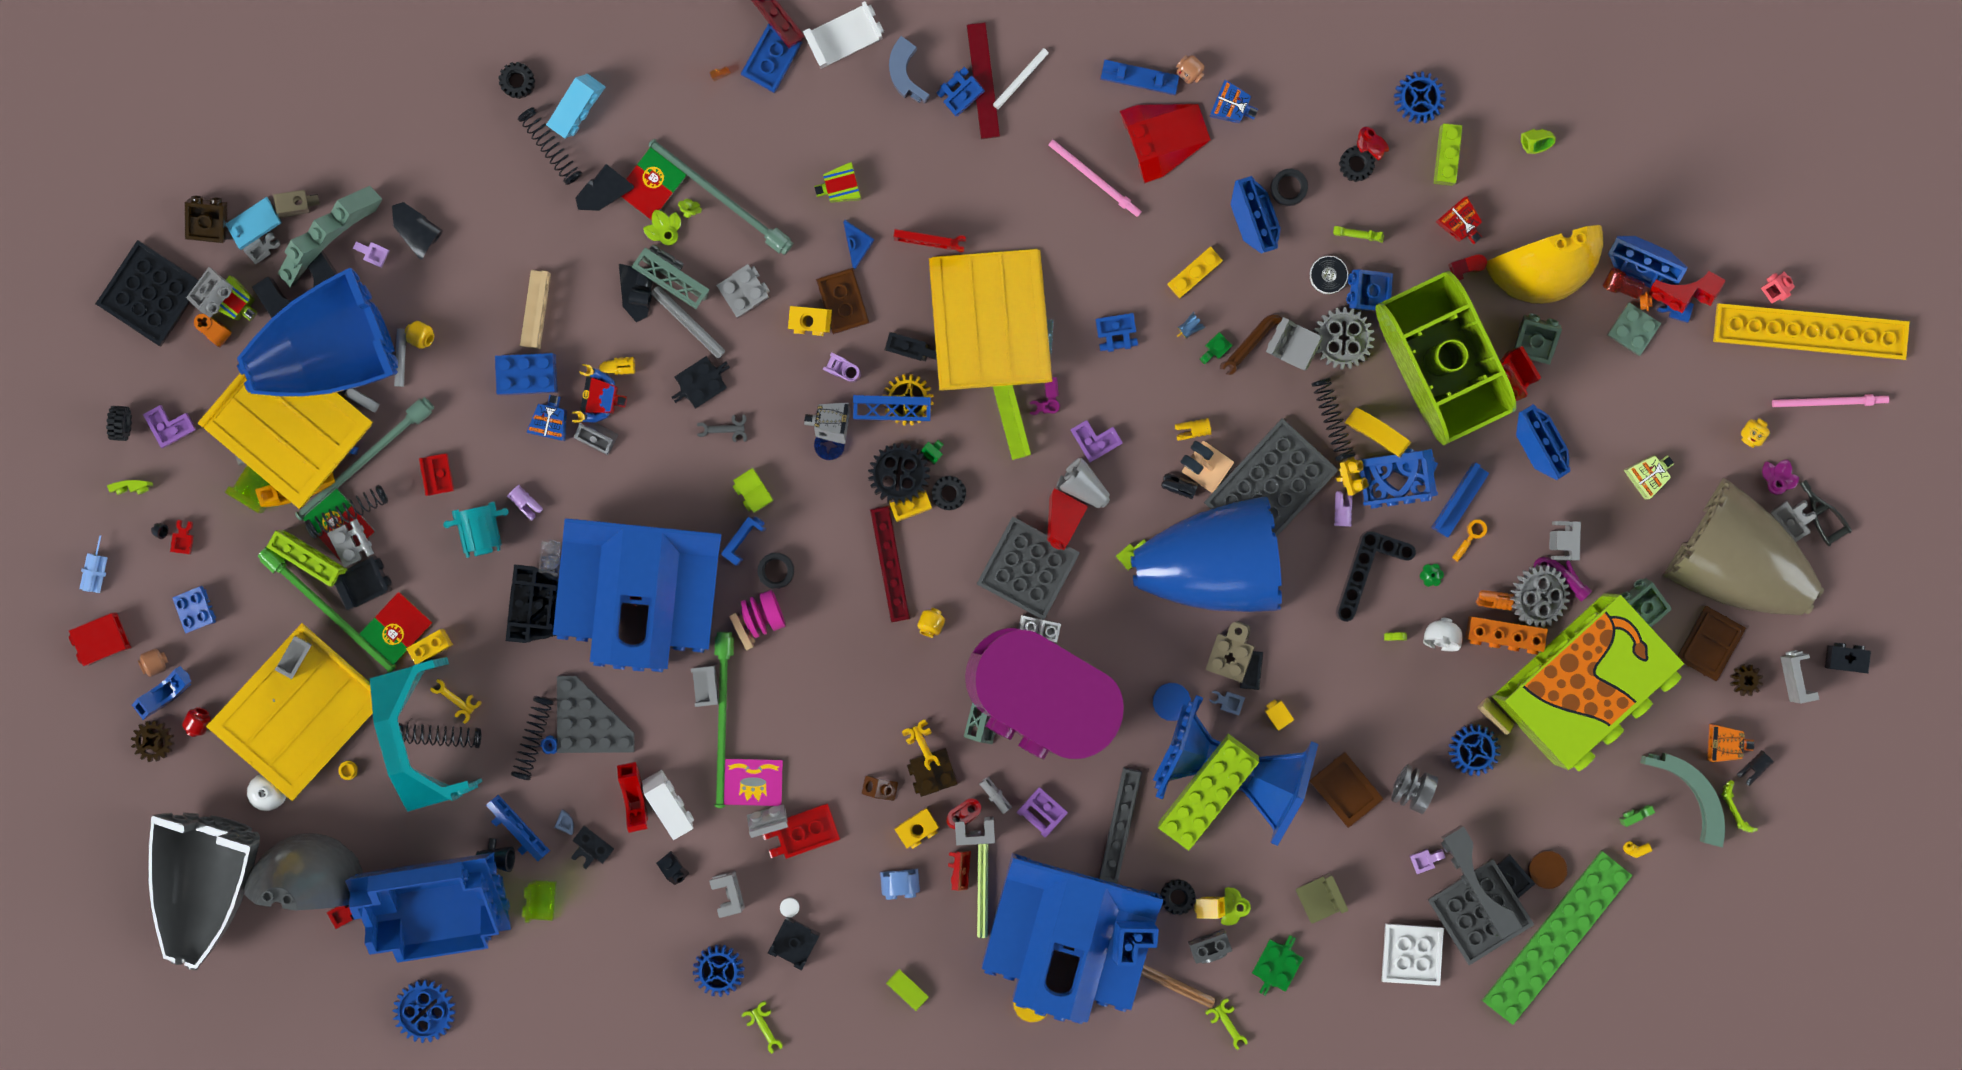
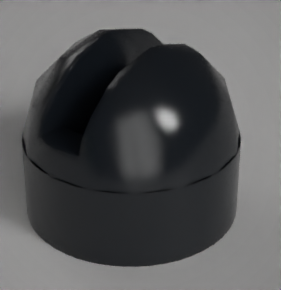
M155 523L154 527L151 528L152 535L159 539H164L169 531L168 526L163 523Z

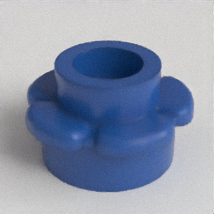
M551 735L546 736L541 741L543 752L546 754H555L557 752V738L555 739Z

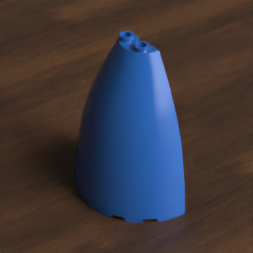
M348 268L321 282L290 302L249 342L237 357L239 362L237 367L240 374H245L247 381L244 382V385L249 393L298 397L332 394L368 385L398 373L396 369L398 368V360L395 355H392L395 348L378 307L373 302H370L369 299H372L369 290L366 285H363L360 281L358 282L360 277L352 268Z
M1260 497L1203 511L1155 535L1133 551L1134 556H1131L1132 568L1136 567V575H1133L1134 587L1137 586L1142 591L1169 601L1212 611L1262 612L1280 610L1281 606L1278 605L1282 604V593L1278 586H1282L1277 537L1275 532H1272V529H1275L1273 514L1268 510L1270 509L1268 498Z

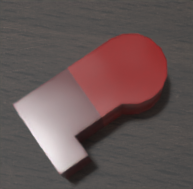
M1478 254L1452 262L1448 266L1450 272L1461 281L1464 279L1463 274L1484 270L1487 266V259L1483 255Z

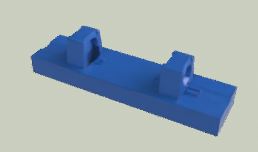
M1104 60L1100 80L1175 95L1179 75Z
M499 794L486 804L489 810L496 816L491 822L496 827L502 823L522 844L518 849L521 855L528 851L538 862L550 852L545 844Z

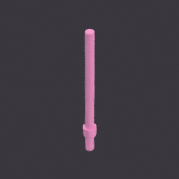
M1055 140L1049 143L1052 149L1118 201L1119 206L1123 209L1126 208L1136 217L1142 213L1140 209L1131 203L1127 196H1122Z
M1865 394L1862 397L1772 400V407L1853 404L1873 406L1874 404L1889 403V396Z

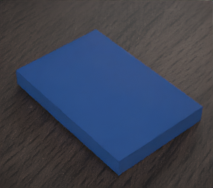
M768 24L743 68L741 75L775 93L802 42H798L789 49L772 26Z

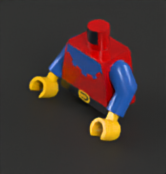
M582 364L587 367L585 373L580 372L581 375L586 376L580 411L572 412V414L576 413L578 415V420H572V422L596 423L608 418L609 414H613L615 406L625 408L627 396L617 395L618 387L615 386L614 380L608 374L592 368L588 364Z

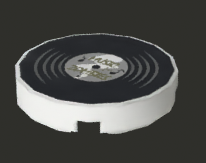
M1335 256L1319 258L1310 269L1312 286L1323 294H1333L1340 291L1348 280L1346 265Z

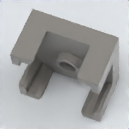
M994 816L984 818L985 832L972 830L966 833L965 823L955 819L956 845L995 843Z
M731 871L713 876V879L709 881L711 889L714 890L727 886L726 894L728 900H730V902L721 904V908L717 909L719 918L741 913L745 906L736 872Z

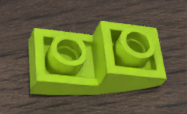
M126 480L109 484L107 488L110 493H117V495L127 492L128 488L130 492H137L139 495L149 491L148 488L153 486V483L150 481Z
M900 969L886 982L915 1011L929 998Z

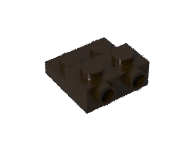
M191 196L185 202V239L224 243L227 202H222V198L218 197L203 200L202 196Z
M946 748L931 752L933 756L938 758L940 765L938 766L935 761H932L929 765L930 771L924 765V755L909 760L910 764L907 765L910 776L914 775L916 780L913 783L916 794L920 793L921 797L958 785Z

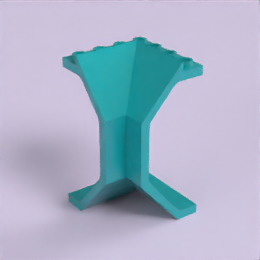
M448 657L430 660L412 667L370 678L374 727L388 776L407 812L447 800L454 801L462 797V794L478 788V784L483 782L481 778L470 782L467 780L448 785L411 767L398 722L400 713L424 672L448 665Z

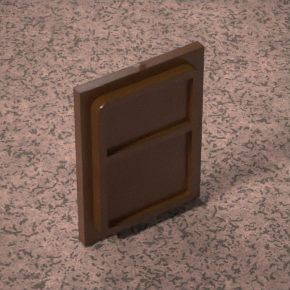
M1705 606L1681 648L1678 657L1687 667H1691L1717 682L1746 627Z
M1343 752L1309 780L1347 828L1351 827L1384 800L1346 752Z

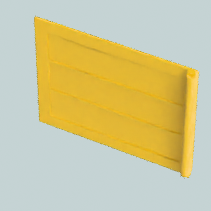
M1031 249L929 258L939 391L1052 382L1040 250Z
M239 373L199 420L198 424L300 509L367 432L373 422L337 392L305 397L251 394L244 385V382L247 381L245 374L241 375Z
M301 623L206 727L293 801L372 715L370 682L307 626ZM297 636L312 644L293 679H290L277 672L275 668L293 637Z

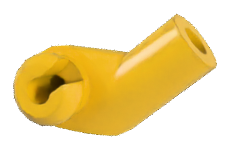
M1628 841L1623 846L1624 852L1634 858L1652 852L1649 843L1637 846L1633 842Z

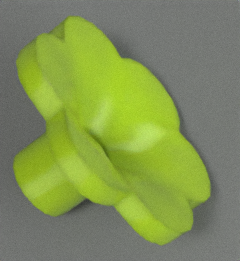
M690 199L678 202L680 210L684 212V216L687 218L702 211L698 202Z

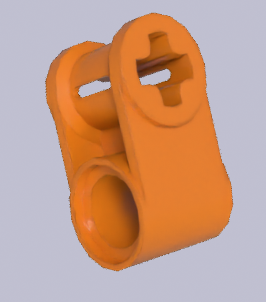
M199 314L194 319L196 329L219 348L232 334L224 325L205 314ZM202 319L206 320L208 324L206 327L202 326Z

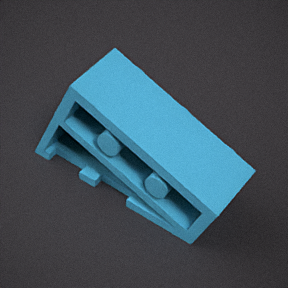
M589 74L576 77L546 125L563 138L574 136L579 129L578 125L587 117L589 110L606 87Z

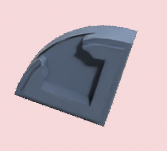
M562 809L554 828L573 835L574 822L572 817Z

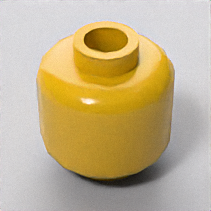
M414 321L405 328L406 341L419 349L429 347L434 341L433 329L421 321Z
M935 608L924 610L917 623L920 629L919 632L930 638L938 636L945 623V618L941 615L942 612Z

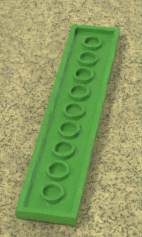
M1600 851L1484 996L1482 1001L1514 1025L1632 875L1603 851Z

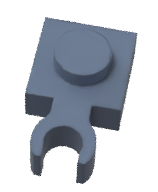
M1212 691V693L1218 695V699L1215 701L1209 699L1211 703H1221V710L1239 716L1245 697L1226 691L1225 696H1222L1219 692Z

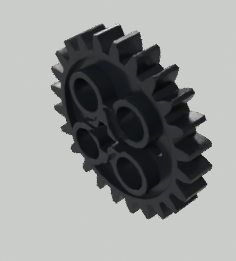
M893 443V449L886 446V452L879 450L881 456L874 455L876 462H870V465L874 468L868 470L873 475L868 477L869 481H874L870 486L871 488H877L874 492L875 495L881 493V500L887 497L888 504L894 500L895 505H898L899 500H901L903 505H905L906 499L913 503L912 497L915 496L919 499L918 492L925 493L922 487L929 486L925 479H930V475L925 473L930 471V467H924L928 464V461L922 460L924 458L923 453L917 455V448L911 451L912 447L910 444L906 449L903 443H901L900 448H897L895 443ZM903 458L901 464L902 475H900V488L897 491L896 486L898 479L896 474H898L899 472V459ZM889 460L896 462L892 468L886 467V463ZM913 462L915 466L913 469L908 470L905 468V464ZM892 479L894 483L892 486L887 487L884 485V481ZM910 480L913 482V485L910 488H904L903 483Z

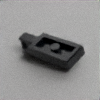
M889 332L885 351L918 361L926 362L927 357L937 360L936 351L930 350V344Z

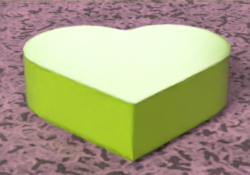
M1406 632L1384 634V641L1407 640Z

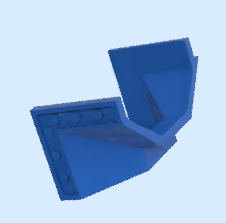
M1196 695L1193 702L1189 701L1188 705H1182L1171 744L1153 778L1156 781L1155 788L1157 793L1155 797L1164 798L1169 781L1196 775L1221 743L1210 736L1196 715L1203 697ZM1311 741L1307 750L1302 753L1259 757L1258 765L1238 789L1247 795L1272 827L1271 843L1278 846L1305 799L1318 744Z

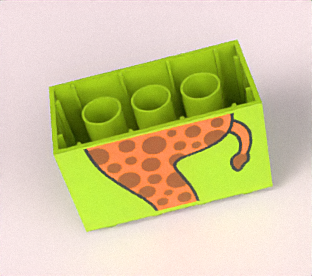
M1603 593L1545 647L1544 652L1540 651L1538 655L1529 661L1491 697L1554 765L1567 770L1574 767L1577 771H1581L1595 758L1591 749L1601 741L1606 745L1615 741L1624 731L1620 723L1627 716L1632 715L1636 719L1653 705V702L1648 697L1654 691L1661 688L1663 692H1666L1680 681L1682 676L1677 670L1684 663L1621 594Z

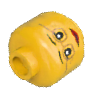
M1760 418L1757 420L1750 419L1740 433L1743 437L1741 440L1753 448L1761 446L1770 434L1767 428L1768 424Z

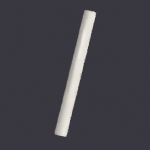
M1043 48L993 103L996 109H999L1049 54L1046 49Z

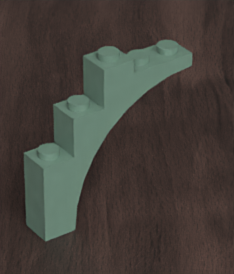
M368 186L337 200L331 213L315 219L307 233L290 240L285 250L287 256L278 272L279 276L290 287L296 285L303 272L318 254L353 224L376 212L382 198L371 186Z

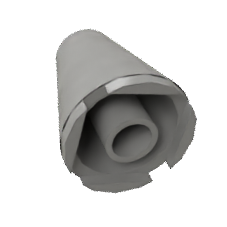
M1077 458L1067 467L1065 476L1061 475L1056 486L1061 491L1095 508H1104L1110 501L1109 492L1082 458Z

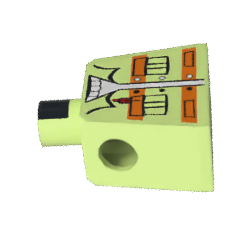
M1668 455L1660 461L1656 456H1650L1624 469V472L1646 500L1652 498L1671 478L1666 470L1673 466L1674 462Z

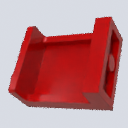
M1519 346L1506 352L1500 360L1513 389L1516 401L1527 397V387L1539 381L1541 376L1524 347Z
M110 613L69 630V640L75 646L77 660L83 666H89L96 661L131 648L117 613Z

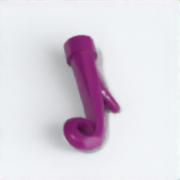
M1540 557L1535 560L1534 568L1536 565L1545 563L1549 568L1553 567L1556 568V571L1561 572L1560 577L1566 578L1565 583L1569 585L1581 602L1592 592L1587 585L1580 581L1569 560L1566 561L1567 569L1556 560H1551L1550 557Z

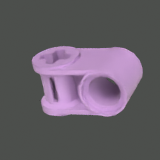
M831 352V358L827 366L823 367V370L848 382L858 381L861 376L860 369L846 361V359ZM850 368L856 369L857 373L854 378L847 377V371Z

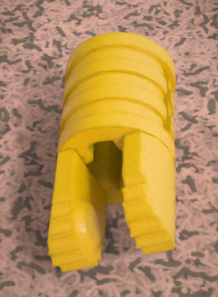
M634 357L614 358V360L603 361L599 365V369L603 373H615V375L635 374Z
M1209 418L1175 424L1176 430L1191 429L1190 432L1178 434V441L1212 435Z

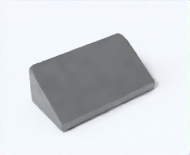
M582 421L579 423L574 438L608 455L618 434L598 423Z

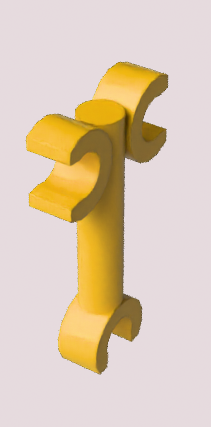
M437 679L436 682L441 687L439 690L431 687V692L435 694L441 693L462 710L457 711L455 717L458 718L463 713L466 716L463 723H467L470 720V714L474 709L480 707L482 702L478 701L476 705H472L471 699L474 697L473 695L468 696L466 702H464L445 688L443 680Z
M922 720L918 723V726L912 729H904L902 734L904 736L911 734V737L906 739L908 745L917 740L925 756L924 765L930 771L929 765L932 761H935L938 766L940 762L936 756L932 755L923 735H930L932 731L930 728L923 730V727L928 725L926 720Z

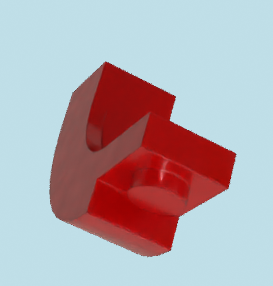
M632 762L618 765V781L625 803L628 833L647 829L648 812L637 764Z

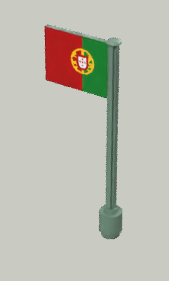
M657 139L649 142L648 151L626 178L634 186V189L621 197L650 220H652L654 210L661 211L686 176H689L764 234V238H766L765 243L779 254H787L794 244L790 241L791 238L777 227L774 230L772 228L769 229L657 143Z
M426 397L419 398L406 410L407 415L403 421L337 477L335 483L321 491L299 512L296 511V517L302 521L309 519L318 534H321V530L315 520V516L319 519L321 526L328 531L327 524L321 514L322 512L333 528L335 525L328 511L329 509L332 511L336 521L339 524L342 523L335 506H338L341 515L348 521V515L342 502L345 503L349 513L355 517L352 505L338 487L410 424L416 423L419 425L435 408ZM357 513L356 519L363 526V532L368 539L376 531L363 516ZM343 520V525L346 524L349 531L352 530L351 523ZM323 531L322 536L318 537L341 562L328 534ZM357 535L352 536L356 545H361Z

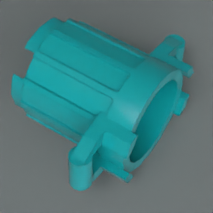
M490 502L487 506L460 512L458 509L452 511L454 520L445 521L443 527L448 529L452 526H458L466 558L470 557L469 552H474V556L489 554L493 552L492 547H497V551H501L500 545L502 544L496 517L506 516L509 511L506 508L497 511L495 502Z

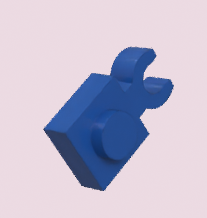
M1689 303L1683 313L1671 309L1668 305L1664 309L1657 308V311L1661 313L1668 311L1670 312L1669 318L1688 323L1694 304Z

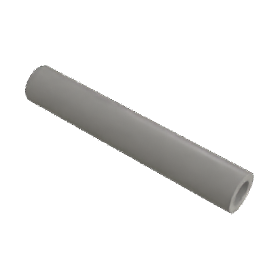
M397 329L396 358L398 360V368L396 369L398 373L395 375L394 386L404 387L405 329Z

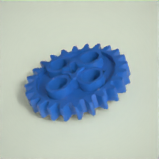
M426 979L423 985H421V982L417 980L415 986L412 983L408 985L409 990L405 987L402 989L404 995L400 993L397 995L400 1001H395L394 1004L398 1008L393 1009L392 1012L398 1013V1015L393 1020H399L396 1027H403L400 1032L401 1034L408 1032L407 1039L414 1036V1042L418 1038H421V1043H424L426 1038H428L429 1042H432L433 1036L438 1040L440 1033L443 1035L447 1033L445 1028L450 1029L452 1027L448 1022L455 1020L451 1016L456 1013V1010L451 1009L455 1003H450L449 1001L453 997L452 995L446 996L448 989L441 990L442 984L435 987V981H432L428 985ZM422 993H425L429 996L428 1002L422 1001ZM434 999L437 1000V1003L415 1023H412V1020ZM408 1006L414 1008V1015H409L407 1013ZM435 1007L442 1010V1016L435 1015ZM421 1020L428 1023V1029L421 1028Z

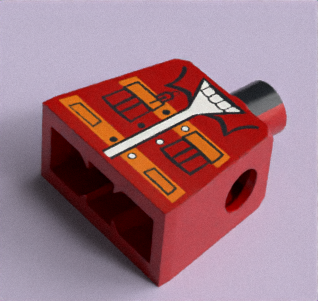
M1467 196L1462 198L1436 221L1440 227L1457 241H1461L1467 236L1475 244L1482 238L1481 234L1475 229L1482 223V220Z

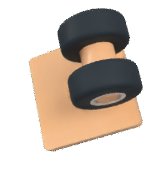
M1194 441L1191 445V449L1194 451L1191 457L1184 455L1181 463L1185 466L1182 473L1213 493L1234 464V461L1207 442L1202 441L1200 443Z

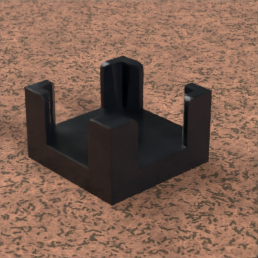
M786 917L768 954L774 957L779 956L793 963L795 968L802 971L821 933L790 917Z

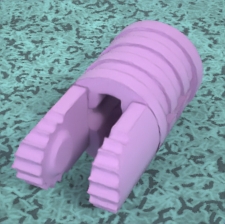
M520 485L516 486L507 495L531 521L536 516L527 504L535 512L540 513L543 510Z
M1337 491L1335 493L1334 526L1351 527L1353 495L1348 496V492H1346L1343 506V493Z

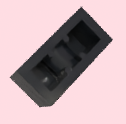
M1834 642V646L1827 645L1825 668L1868 674L1871 651L1865 650V646L1853 645V648H1846V644ZM1845 655L1851 656V660L1845 659Z

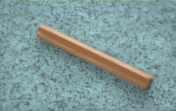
M1146 965L1143 966L1142 976L1209 1008L1213 1007L1215 1003L1214 997Z

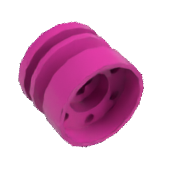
M772 590L760 594L761 603L759 604L754 597H751V607L747 600L741 601L744 621L754 638L760 637L758 628L761 629L764 635L767 634L766 625L768 624L773 631L786 627L782 611Z

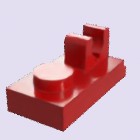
M971 851L950 852L949 856L955 858L954 863H948V867L954 868L951 877V890H968Z

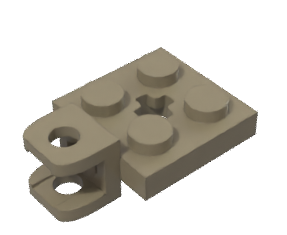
M1236 621L1229 627L1227 636L1218 633L1206 667L1207 671L1241 683L1243 682L1255 646L1247 643L1251 630L1249 625ZM1238 628H1241V629H1242V633H1241V634H1239V633L1237 632V629H1238ZM1233 653L1235 661L1228 663L1225 656Z

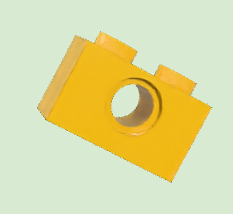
M790 306L788 329H794L796 334H805V331H812V335L824 336V332L830 333L832 310ZM809 316L813 318V324L810 327L806 324V319Z
M439 629L406 649L416 665L427 661L453 646L445 630Z
M926 807L896 826L894 830L906 848L911 846L914 849L922 843L921 839L927 836L929 839L937 834L939 825ZM914 825H921L924 831L921 834H915L912 830Z

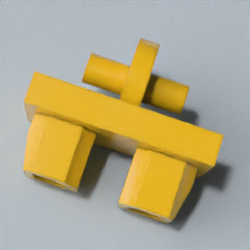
M1350 457L1340 462L1341 468L1339 471L1341 475L1337 476L1336 480L1337 482L1343 481L1344 487L1347 488L1348 496L1355 495L1369 486L1368 480L1365 477L1360 478L1359 472L1364 468L1362 460H1355L1354 457Z

